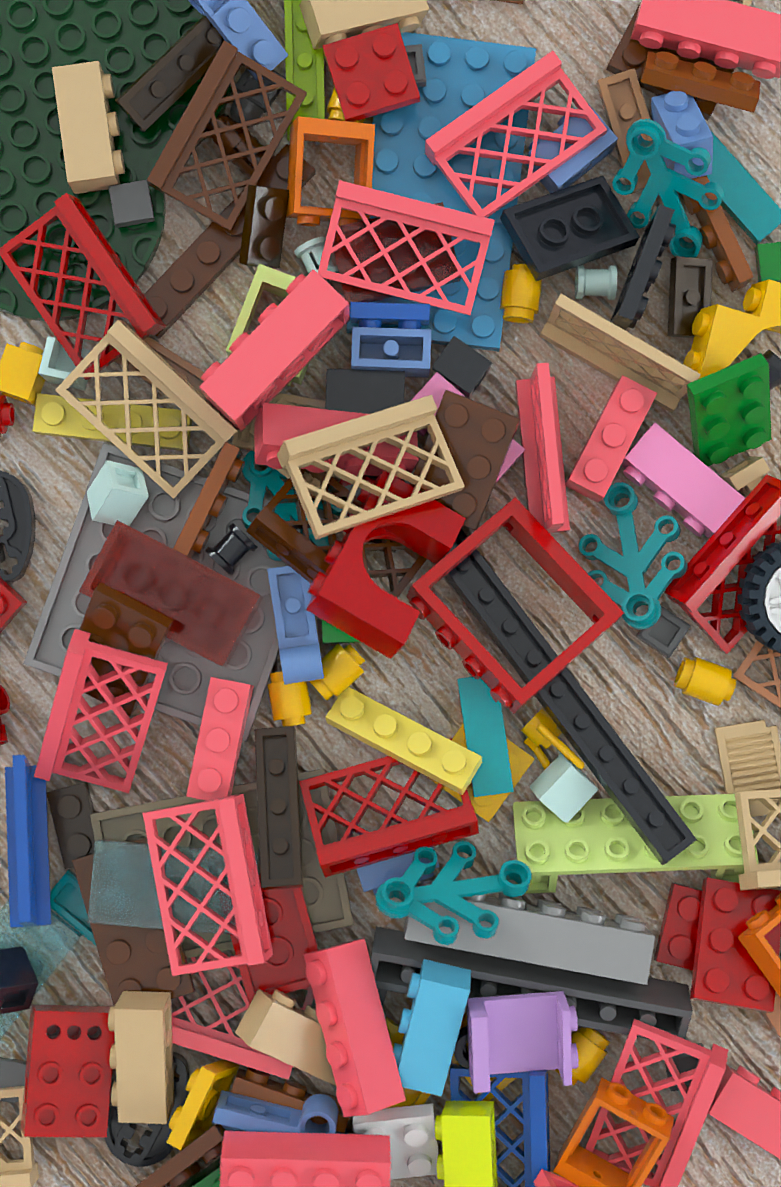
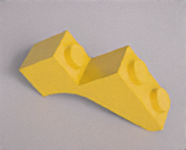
M768 279L751 284V288L748 289L743 300L745 312L719 304L702 308L694 319L692 333L695 336L691 350L686 354L683 364L701 374L700 379L727 368L759 332L767 330L781 334L780 282Z

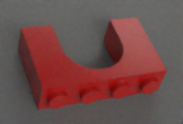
M383 470L375 482L370 479L367 482L383 489L389 472ZM394 476L388 492L405 499L411 497L414 487ZM361 489L356 499L362 502L361 509L369 511L375 508L379 497ZM384 500L382 506L390 504V502ZM432 500L342 530L346 533L342 542L335 540L324 558V561L330 564L325 574L319 571L307 590V593L313 597L306 610L391 659L405 645L420 611L384 591L370 578L363 562L362 551L364 543L373 539L393 540L437 564L451 550L466 518L438 501ZM349 513L346 518L351 517V516H354V515L351 514V513Z

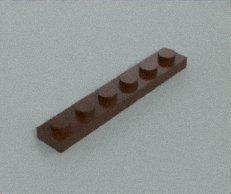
M288 144L267 165L257 186L287 189ZM303 159L302 188L316 174L315 169L305 159ZM234 200L222 211L220 216L228 219L235 206ZM246 205L231 232L212 222L144 294L166 326L154 335L155 337L160 339L239 256Z

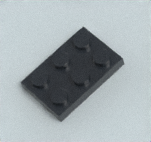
M603 175L504 209L500 217L536 281L633 247L640 238Z
M661 204L645 228L610 320L611 323L623 330H626L628 327L634 329L637 320L640 321L649 299L642 295L644 292H648L651 283H655L662 266V261L656 258H660L665 247L669 246L676 229V225L670 223L675 210Z

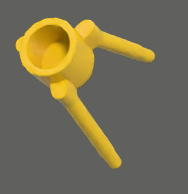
M543 709L521 729L527 736L524 743L534 752L544 770L551 763L539 746L540 744L545 749L552 744L577 768L583 769L585 767L584 762L558 738L562 732Z

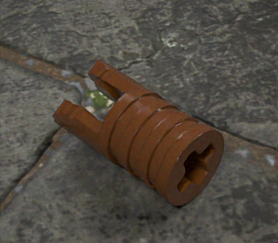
M221 114L216 117L218 129L238 124L229 115ZM212 120L205 131L214 130ZM243 129L220 135L226 156L248 150ZM248 130L253 149L264 146ZM216 136L210 137L213 139V142L219 147ZM265 152L255 155L257 165ZM250 156L231 161L248 179L251 178L254 168Z

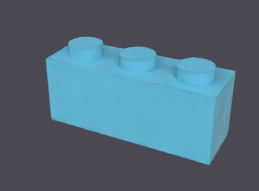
M423 959L420 974L412 973L407 997L413 998L411 1009L403 1008L398 1029L399 1033L404 1034L402 1044L394 1043L393 1046L403 1088L442 1097L470 992L471 970Z

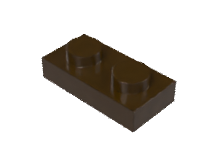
M248 184L239 258L240 264L247 266L262 264L270 268H280L289 190Z
M679 256L671 258L668 336L694 338L692 325L696 315L702 308L711 306L713 259Z
M87 782L46 792L65 869L74 867L72 860L97 852L90 814L95 812Z

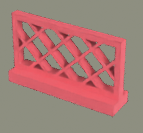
M553 50L425 140V155L434 166L437 165L473 215L488 218L607 132V128L561 69L562 62ZM558 83L568 95L566 107L543 104L545 92ZM540 96L539 103L532 102ZM573 102L578 109L571 108V103ZM521 109L537 111L535 130L512 127L513 115ZM542 112L565 116L562 134L539 131ZM569 116L586 119L593 131L584 137L567 135ZM509 118L508 126L500 125L502 122ZM490 131L506 134L504 151L497 152L480 149L482 137ZM510 135L533 138L530 157L507 153ZM537 140L561 142L559 155L552 160L536 158ZM477 141L476 148L469 147ZM565 143L573 144L564 151ZM457 154L474 156L472 175L455 173L447 161ZM479 157L502 160L499 179L476 176ZM506 161L528 164L527 178L521 182L503 180ZM533 165L541 166V168L532 173ZM462 182L470 183L469 191ZM474 184L498 187L496 200L482 209L473 197ZM502 188L510 189L501 195Z
M339 180L318 274L324 279L422 304H430V306L470 316L495 220ZM342 209L359 213L367 227L346 239L338 226ZM365 215L380 219L370 224ZM387 220L396 222L405 237L384 248L374 228ZM404 225L418 229L409 234ZM425 230L435 232L443 247L423 259L412 238ZM370 231L381 251L360 263L349 243ZM338 232L342 242L333 247L336 233ZM443 235L455 237L457 239L447 244ZM463 240L480 244L477 259L461 268L450 248ZM408 241L419 262L399 273L388 253ZM346 246L357 266L344 274L327 271L331 254ZM446 251L457 272L437 283L426 263ZM384 256L395 276L382 284L371 282L364 267ZM423 266L434 286L421 294L410 292L402 277ZM474 267L470 283L465 272ZM360 270L365 280L351 277V275ZM461 276L469 289L465 306L449 302L440 287ZM398 280L404 290L390 287L389 285ZM437 290L441 299L429 297L427 295Z
M549 362L537 363L530 379H521L515 382L518 418L521 419L519 422L521 446L525 449L522 459L527 510L549 533L568 532L570 525L555 376L550 377Z
M75 629L66 652L34 777L50 781L52 773L129 793L168 663L90 642L91 633ZM92 657L109 661L115 670L99 676L91 665ZM142 670L156 674L153 682L139 687L130 673ZM121 678L130 691L114 697L106 684ZM97 688L106 702L91 708L82 694ZM150 693L149 699H147L145 695ZM136 699L145 712L129 718L121 705ZM112 709L121 723L105 728L97 715ZM88 720L97 733L82 738L74 728V725ZM127 730L136 743L121 749L112 736ZM103 740L112 753L97 759L88 746ZM80 751L88 763L78 766L66 763L64 759L65 756ZM118 761L126 771L125 778L108 774L104 766Z
M244 794L143 813L172 976L242 964L250 966L265 963L273 956ZM215 809L218 827L212 836L208 837L194 827L192 823L200 811ZM192 813L187 821L179 816ZM169 817L182 826L172 844H169L158 835L156 819ZM187 831L206 844L195 861L176 849ZM219 835H220L221 845L218 844L217 842H215ZM161 847L166 850V853L163 857ZM210 848L224 857L225 868L218 878L200 866ZM171 855L190 867L179 885L165 874L164 865ZM194 872L213 884L202 902L183 889ZM226 876L228 878L229 886L223 883V880ZM168 888L174 891L171 897L169 896ZM218 888L232 899L233 909L226 919L207 906ZM178 896H181L197 908L187 925L173 917L171 906ZM202 912L221 925L210 943L191 930ZM234 916L236 927L230 923ZM176 929L181 932L178 938L176 934ZM225 929L239 938L240 955L227 956L214 947ZM187 936L205 950L197 962L182 964L179 946ZM209 953L216 957V959L205 960Z
M208 954L206 959H216V957H214L212 954ZM196 957L191 958L193 962H197ZM239 966L227 967L233 980L212 991L203 971L191 973V975L199 974L208 994L188 1005L184 996L178 997L183 1007L171 1013L172 1043L289 1080L293 1066L249 1047L240 1037L234 1035L227 1021L246 1011L250 1005L240 984L242 977L237 978L232 968L239 969ZM236 984L246 1006L225 1016L215 995ZM311 986L303 988L308 991L303 1007L300 1008L302 1010H305L307 1005H312L314 995ZM211 998L221 1019L205 1027L196 1023L190 1008ZM185 1011L190 1022L175 1016ZM223 1023L228 1034L213 1028Z
M634 1019L610 1082L620 1083L625 1086L621 1078L622 1074L638 1069L646 1085L631 1090V1094L637 1097L651 1094L655 1103L664 1108L669 1115L677 1114L675 1121H673L670 1139L656 1161L657 1167L655 1172H650L643 1184L650 1187H678L725 1072L728 1049L713 1044L710 1050ZM637 1035L653 1040L660 1052L641 1058L634 1045ZM685 1053L699 1059L695 1069L679 1073L672 1057ZM631 1055L634 1061L627 1063L628 1058ZM664 1060L672 1076L654 1082L646 1066ZM691 1080L687 1088L684 1082ZM677 1085L684 1099L680 1103L666 1107L659 1091ZM600 1107L585 1149L630 1173L635 1164L633 1157L641 1154L651 1134L638 1127L646 1143L628 1148L621 1132L636 1128L637 1126L628 1121L615 1124L610 1112ZM605 1121L608 1127L602 1129V1126ZM613 1136L620 1151L609 1155L594 1149L597 1140Z

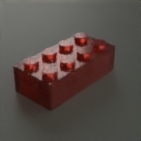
M118 520L79 592L91 598L95 588L102 582L173 620L166 636L167 638L226 668L263 600L260 594Z

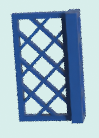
M12 755L13 767H5L10 928L52 925L47 781L34 777L37 765L31 766L26 755Z
M451 1064V1101H482L491 1092L506 1107L495 1118L496 1136L507 1146L497 1156L498 1176L508 1185L507 1187H521L519 1184L524 1180L525 1187H536L533 1182L540 1170L543 1169L551 1172L548 1070L491 1074L490 1077H495L492 1082L490 1081V1092H482L471 1100L460 1089V1077H470L469 1069L460 1064ZM504 1078H522V1093L512 1102L496 1087ZM522 1101H523V1112L520 1111V1110L517 1108V1106H518ZM510 1113L523 1124V1132L513 1141L497 1126ZM523 1140H524V1151H523L520 1147H518V1145H519ZM511 1152L524 1163V1171L515 1179L499 1166Z

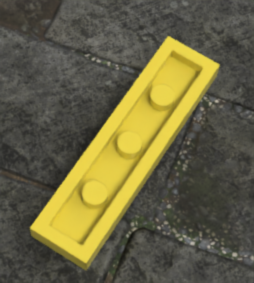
M37 393L32 429L35 434L111 442L62 396ZM78 398L80 401H96L92 399ZM130 404L131 428L154 427L152 406ZM96 405L86 406L97 416ZM102 405L103 422L109 428H126L125 405ZM158 407L159 427L182 426L181 410ZM187 416V426H192V419ZM182 431L159 432L160 448L183 451ZM187 431V436H188V450H189V442H190V434H191V431ZM131 432L132 445L155 448L154 432ZM116 433L126 442V433Z
M350 687L338 696L325 716L327 723L461 795L464 794L482 764V756Z

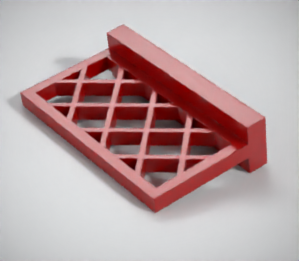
M68 193L54 201L56 204L54 208L0 247L1 258L76 367L83 360L81 356L83 339L100 342L102 339L100 337L84 335L88 312L107 315L104 336L113 326L114 316L127 318L136 333L143 340L149 335H156L166 327L78 198ZM59 218L66 228L64 244L45 243L47 226ZM38 234V236H37V241L30 240L31 238H33L35 235ZM72 239L79 248L71 247ZM23 244L36 246L32 269L20 267L11 254ZM44 247L62 250L59 273L40 270ZM70 252L83 254L88 260L86 278L67 275ZM94 271L101 279V281L93 279ZM24 272L32 273L31 281L28 279ZM39 275L58 278L55 301L42 299L38 294ZM66 280L85 283L81 306L62 302ZM92 284L105 286L109 291L108 310L89 307ZM116 303L123 313L115 312ZM46 304L54 306L53 314L51 313ZM61 307L80 310L77 333L66 332L60 326ZM69 337L76 338L75 346L73 345ZM110 344L100 355V371L122 356L115 348L109 352ZM94 364L89 366L83 373H93ZM84 377L85 380H89L90 378H92V377Z
M766 475L687 563L686 573L680 578L673 579L664 591L668 598L678 604L717 648L725 654H728L748 631L745 627L747 623L741 619L739 610H742V605L738 604L737 594H742V588L738 586L740 578L745 579L747 575L744 569L748 563H754L755 561L753 558L755 555H751V548L765 535L763 551L767 550L766 546L775 543L776 534H781V525L777 526V519L781 515V480L770 475ZM736 565H739L737 583L725 584V577ZM736 591L734 609L722 610L724 593ZM713 594L711 612L699 613L697 609L709 595ZM733 618L732 629L722 638L719 635L721 619Z
M390 756L299 781L319 864L324 877L413 853L420 847H434L479 834L478 820L468 790L466 789L463 795L460 794L463 806L446 810L435 804L444 788V785L439 782L429 800L410 791L422 773L414 770L405 787L387 779L386 777L392 767L403 764ZM382 770L380 775L375 773L376 771ZM365 775L376 781L366 798L348 790L355 777ZM344 781L342 785L337 784V782ZM381 785L400 793L390 811L372 802ZM327 786L337 791L329 807L325 809L312 801L310 790ZM344 795L362 804L352 822L333 813ZM406 797L425 806L417 819L407 821L396 815ZM368 808L386 817L379 830L368 832L358 826ZM431 810L436 812L435 814L428 815ZM316 812L323 815L319 823L317 820ZM329 819L347 828L340 841L324 845L321 832ZM392 821L398 823L396 825L390 826ZM353 832L359 834L358 836L351 837Z

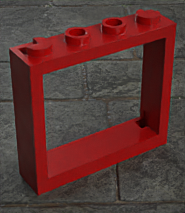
M516 497L414 582L406 596L409 604L420 611L418 618L421 620L427 619L436 629L435 635L442 645L449 650L453 648L464 659L462 664L466 671L475 679L481 678L491 689L490 695L495 702L499 700L513 714L611 628L624 614L616 603ZM502 527L516 539L594 623L523 688L518 685L430 589Z

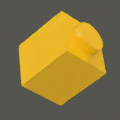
M21 342L19 347L6 344L0 361V395H5L6 397L36 407L37 393H41L45 383V379L38 373L43 353L41 348L25 342Z

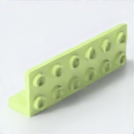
M735 794L664 796L697 839L664 865H661L612 798L589 799L567 823L563 822L541 801L514 802L512 810L516 857L518 861L525 863L532 873V879L525 894L556 893L558 875L711 869V878L739 883V874H744L745 872ZM755 845L754 848H755L756 864H759L758 855H757V849H756V845Z

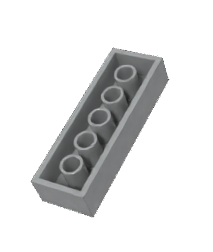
M428 878L422 880L421 883H417L416 887L431 885L435 879ZM499 892L498 898L486 896V894L463 897V899L478 908L493 911L498 916L499 924L495 935L491 938L483 939L475 935L472 923L435 902L424 903L423 905L440 916H451L459 923L457 939L450 945L438 943L433 937L432 929L409 916L405 918V940L647 985L655 935L645 927V923L639 922L640 918L616 914L615 920L601 915V911L577 906L575 913L566 911V908L561 907V903L538 899L537 905L527 904L525 900H522L523 896L512 898L504 895L502 892ZM487 921L479 922L483 927H492ZM448 927L439 928L443 933H452V930Z

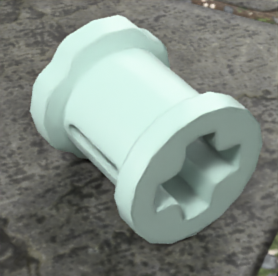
M325 237L311 239L294 251L297 259H302L308 274L313 269L318 273L326 240ZM330 258L327 271L341 274L339 266H334Z
M584 265L576 267L575 299L581 300L584 296H607L608 300H615L617 292L616 265H609L608 269H585Z

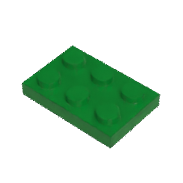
M762 353L687 384L693 452L705 465L710 466L722 463L729 457L748 449L758 448L765 442L772 440L769 363Z

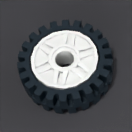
M781 542L766 546L767 550L759 551L753 557L755 559L753 564H747L744 569L747 575L745 579L740 578L738 586L742 588V594H737L738 604L742 605V610H739L741 619L746 621L745 627L749 633L754 635L755 639L764 646L781 653Z

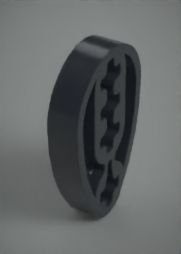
M0 470V503H4V508L0 509V519L9 523V527H5L3 535L0 536V563L5 561L4 545L9 557L18 561L17 565L12 566L11 574H8L7 570L0 569V577L6 582H15L25 575L33 554L36 518L33 499L26 485L15 476Z
M173 1052V1063L177 1065L175 1072L180 1075V1078L174 1076L175 1104L167 1124H148L149 1128L153 1129V1131L146 1130L141 1136L139 1145L144 1148L143 1150L136 1148L133 1153L127 1150L128 1143L123 1139H131L133 1137L137 1124L118 1123V1106H112L111 1104L109 1108L107 1138H105V1141L112 1154L128 1165L137 1167L154 1165L166 1158L174 1148L166 1143L172 1131L168 1127L175 1110L180 1105L184 1106L190 1093L186 1090L190 1079L188 1062L177 1052Z

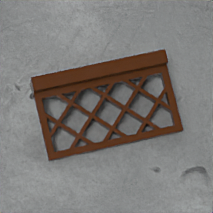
M224 40L147 178L149 186L161 193L167 194L231 232L246 205L248 184L257 185L303 103L307 92L238 52L237 47ZM241 65L256 73L260 88L237 93L234 78ZM262 78L273 83V85L265 87ZM231 85L233 95L224 97ZM283 89L295 97L289 110L272 114L266 93ZM262 94L268 116L245 121L240 100ZM235 102L241 123L218 129L215 118L217 108L220 105ZM284 118L276 130L274 120ZM212 120L214 130L205 132L207 126ZM269 122L273 134L270 144L253 149L247 127ZM243 129L248 150L226 156L220 135ZM216 136L222 157L199 163L195 150L197 144L202 139ZM265 152L257 165L255 155ZM191 155H193L195 164L185 167ZM250 156L254 168L251 178L233 183L228 162ZM224 163L229 185L207 190L201 169ZM197 170L203 192L186 196L174 189L181 174ZM245 187L238 199L235 189ZM231 190L235 206L228 219H225L212 211L209 196ZM205 198L207 207L201 205L195 200Z
M300 469L302 475L307 472L313 478L318 479L320 486L327 474L326 471L313 473L307 469ZM331 476L325 492L328 493L329 490L332 492L329 494L346 501L350 491ZM291 478L285 482L269 503L258 513L246 531L310 583H312L319 571L325 574L330 564L325 562L324 558L336 540L335 533L328 535L329 546H316L309 540L307 528L311 527L308 520H306L305 512ZM292 487H293V492H294V494L287 495V493H288V492L292 489ZM310 494L311 499H312V501L314 502L315 499H316V496H313V495ZM354 495L351 504L360 508L362 502L356 499L357 496ZM321 499L320 502L322 501L325 519L321 520L322 525L338 521V519H333L330 503ZM279 503H295L298 521H285L273 510ZM381 539L382 543L364 544L362 555L367 573L370 578L388 577L390 594L396 598L400 596L427 560L396 541L390 543L389 539ZM392 550H404L416 561L410 568L395 569ZM383 551L386 569L368 570L365 552ZM403 576L399 583H397L396 577Z

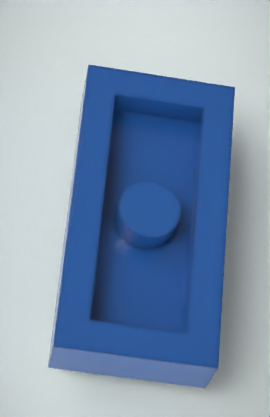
M350 302L351 323H357L358 327L382 328V324L398 325L399 329H421V325L429 326L430 304Z

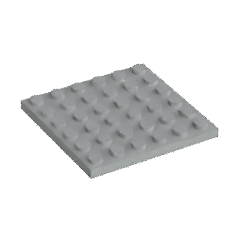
M103 443L23 664L60 677L75 629H80L93 592L102 582L173 620L157 658L158 661L168 664L154 710L201 726L211 677L254 685L243 741L247 742L266 690L270 673H272L279 653L267 569L288 565L283 561L272 560L267 555L266 547L246 532L247 529L242 523V513L248 506L249 493L230 486L226 487L223 494L228 499L219 518L212 516L206 528V531L210 532V537L202 553L195 552L192 559L173 550L207 478L195 475L173 499L143 471L149 497L129 527L124 528L92 521L87 491L106 460L139 468L120 449ZM145 460L156 470L155 460ZM161 463V476L174 487L184 476V470ZM264 499L262 508H264V506H266L270 500ZM250 513L247 516V520L252 523L258 514ZM234 523L258 548L254 552L249 551L233 567L234 572L229 575L205 550L208 547L213 548L230 531L229 526ZM150 674L147 684L154 681L156 674ZM150 693L145 695L147 699H149Z

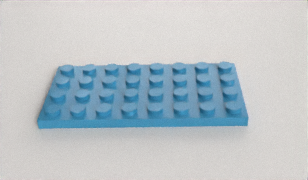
M409 32L401 33L404 46L422 44L426 87H417L420 94V102L373 116L372 124H375L372 189L473 214L437 165L434 166L425 155V140L535 63L536 48ZM521 109L513 115L512 127L527 129L529 110ZM509 118L502 122L500 125L508 126ZM488 132L482 137L480 149L503 152L506 134ZM510 135L507 153L523 155L525 137ZM477 141L469 147L476 148ZM457 154L447 161L455 173L472 175L474 156ZM479 157L476 176L499 179L502 160ZM506 161L503 180L520 182L522 163ZM462 182L469 191L470 183ZM474 184L473 197L482 209L496 200L498 187ZM502 188L501 195L510 189ZM518 197L488 217L495 220L471 315L430 306L429 326L421 325V329L431 330L432 344L448 345L453 336H455L472 349L499 352L504 309H500L504 272L510 269L513 240L500 217L504 209L517 205ZM370 216L369 223L372 224L380 218ZM387 220L374 228L384 248L405 237L399 225L393 221ZM360 222L359 231L367 227L365 223ZM404 225L409 234L418 229ZM425 230L412 238L423 259L443 247L436 233ZM370 231L358 238L356 256L360 263L381 251ZM443 235L447 244L457 239L455 237ZM463 240L450 248L461 268L477 259L480 244ZM408 241L388 253L399 273L419 262ZM446 251L426 263L437 283L457 272ZM384 256L364 267L371 282L382 284L395 276ZM423 266L402 277L409 291L421 294L434 286ZM474 267L465 272L470 283ZM360 270L353 274V277L365 280ZM461 276L440 287L449 302L465 306L469 289ZM398 280L389 285L390 287L404 290ZM352 286L350 302L422 304ZM437 290L427 295L429 297L441 299ZM350 320L347 323L346 332L352 334V327H358V324L351 323ZM382 324V328H398V325Z

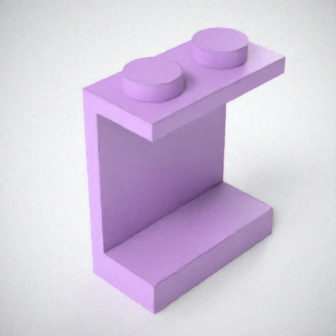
M563 991L468 998L466 1005L469 1074L474 1093L490 1092L491 1074L559 1069L564 1086L572 1085V1069L578 1068V1052L576 1044L571 1043V1032L577 1031L578 1022L575 1006L568 1005Z

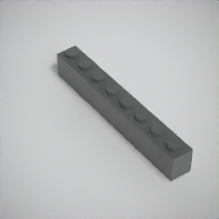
M377 926L375 929L370 961L378 989L407 994L412 973L420 974L423 959L471 970L468 998L563 991L568 1005L575 1006L578 1026L628 1035L633 1020L636 1019L683 1039L686 1038L693 1013L687 984L648 977L647 985L405 940L404 931Z

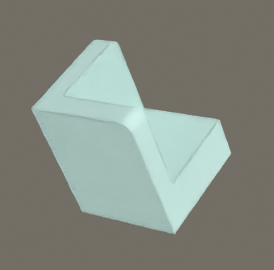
M48 336L38 373L47 382L60 385L76 366L58 339ZM82 348V358L84 359L91 350ZM79 377L71 385V388L85 391L88 380H85L84 377Z
M106 460L87 491L92 521L124 528L131 525L149 497L143 471L140 468Z
M562 753L530 785V789L536 797L565 823L569 822L599 790L589 777Z

